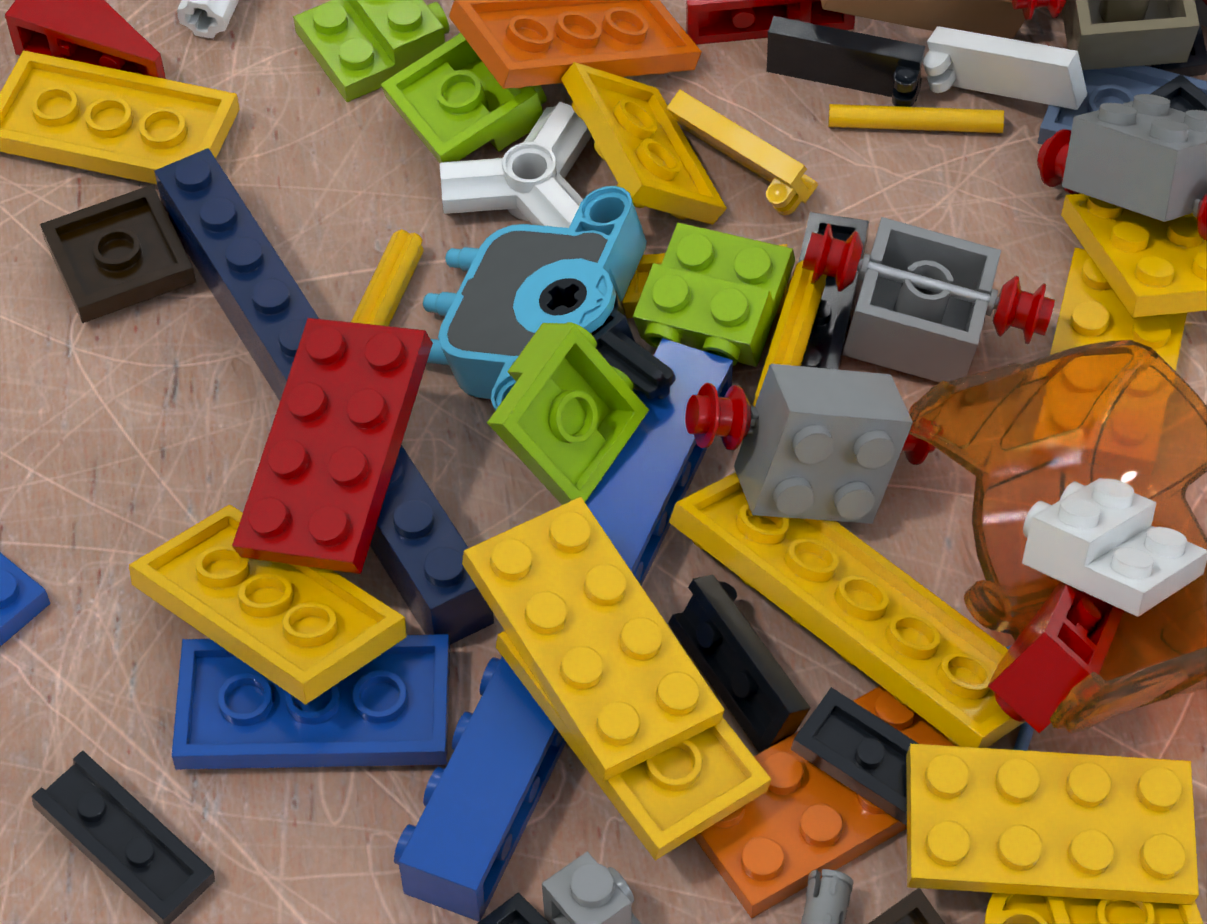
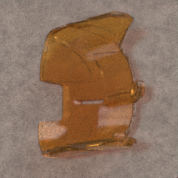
M1133 340L1094 343L1070 348L1024 364L1012 363L947 382L942 380L923 395L909 411L913 423L908 434L932 444L976 476L972 526L976 553L985 580L976 581L965 591L963 597L971 615L982 626L990 630L1011 634L1016 641L1059 584V580L1022 564L1027 541L1023 534V526L1028 512L1036 502L1044 501L1051 505L1060 501L1066 487L1074 481L1086 486L1101 478L1120 480L1129 484L1134 489V493L1157 502L1151 526L1174 529L1182 533L1188 542L1207 550V537L1185 496L1188 486L1207 472V405L1190 385L1149 346ZM1207 563L1202 576L1139 617L1124 611L1100 674L1092 672L1071 689L1065 700L1059 704L1049 719L1053 728H1066L1067 732L1071 734L1085 731L1135 708L1207 689Z

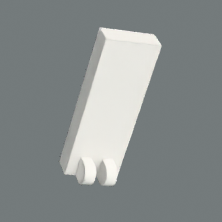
M940 26L936 27L927 41L929 51L923 58V65L928 75L927 80L930 90L934 93L945 92L953 86L1078 110L1087 96L1080 57L1076 50Z

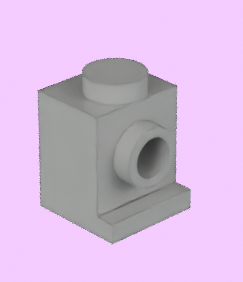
M588 851L542 882L544 916L550 924H641L632 913L631 904L634 902V896L627 882L614 868H606L597 863Z

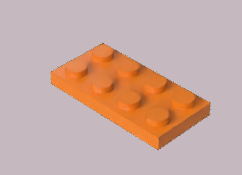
M454 0L449 14V18L503 89H519L528 86L563 83L561 78L573 62L621 77L695 70L702 53L660 0Z
M878 686L853 700L918 744L957 746L908 706L898 702L882 686ZM798 732L754 756L772 779L767 792L694 836L697 843L751 918L807 887L808 876L811 871L818 870L822 875V869L837 870L907 829L905 824L793 752L791 747Z

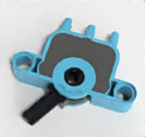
M605 186L592 191L581 202L569 228L530 224L510 225L497 230L487 237L480 248L464 247L463 249H449L445 256L446 264L449 267L460 268L462 271L468 272L457 293H428L423 299V308L427 312L445 316L440 327L439 340L431 339L433 344L427 363L449 365L459 387L466 394L478 398L491 399L493 408L496 411L516 383L507 371L541 324H565L572 322L591 333L597 342L596 349L612 367L619 369L630 378L635 390L647 399L655 397L658 399L666 398L670 394V386L676 380L675 374L670 367L635 342L620 302L626 294L647 244L630 193L624 188L617 186Z

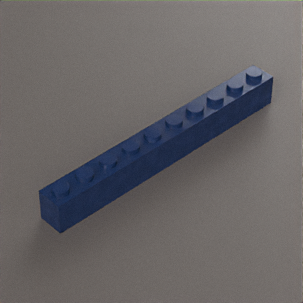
M207 148L154 171L161 203L185 251L280 401L307 319H319V317L210 149ZM401 445L370 546L426 635L449 634L451 645L494 624V616L491 608L462 565L464 550L468 549V546Z

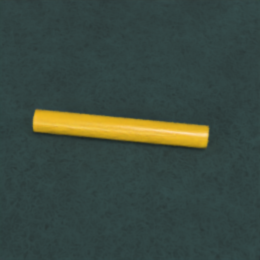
M829 104L828 127L1003 133L1004 110Z

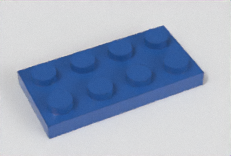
M449 634L407 635L405 639L306 705L211 639H182L172 745V760L175 769L447 765L450 679Z

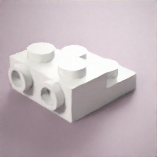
M1099 478L1086 486L1076 481L1070 483L1064 490L1060 501L1051 505L1044 501L1036 502L1028 512L1023 526V534L1027 541L1022 564L1137 617L1202 576L1207 563V550L1188 542L1182 533L1174 529L1151 526L1157 502L1134 493V489L1129 484L1115 479Z

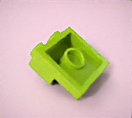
M330 0L293 16L297 35L346 102L382 88L381 83L444 44L445 34L450 31L448 19L440 4L433 2L426 5L423 0Z
M461 33L381 83L387 100L439 163L460 161L489 141L498 152L503 150L533 129L543 113L541 105L547 102V97L541 85L519 89H503Z
M677 222L662 264L653 263L633 314V319L641 339H644L646 343L657 349L662 338L731 359L733 360V366L739 362L757 367L796 261L793 248Z
M572 322L565 324H541L507 371L516 383L487 422L562 505L579 497H582L584 502H586L649 411L632 391L634 384L630 378L619 369L612 367L596 349L597 342L591 333Z

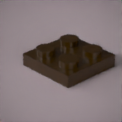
M153 184L40 224L44 240L82 323L196 283L193 266Z

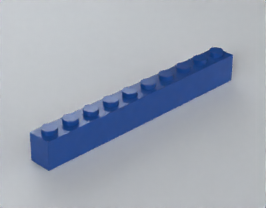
M662 338L654 356L670 367L675 374L676 380L670 386V394L664 399H658L657 397L647 399L637 390H632L649 411L585 502L641 586L671 525L669 520L674 505L677 501L684 498L707 448H700L695 441L694 434H689L686 429L685 414L688 400L692 395H697L701 386L705 383H712L715 386L718 397H725L728 389L732 386L733 360ZM493 657L487 664L480 684V695L482 697L473 713L466 711L459 719L452 739V749L454 752L445 769L437 767L433 771L423 798V804L426 807L416 826L408 824L398 840L394 854V863L399 865L404 894L478 922L481 921L566 744L559 731L503 657L501 659Z

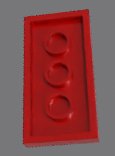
M315 318L307 319L232 547L241 558L357 574L362 573L433 344L426 330Z

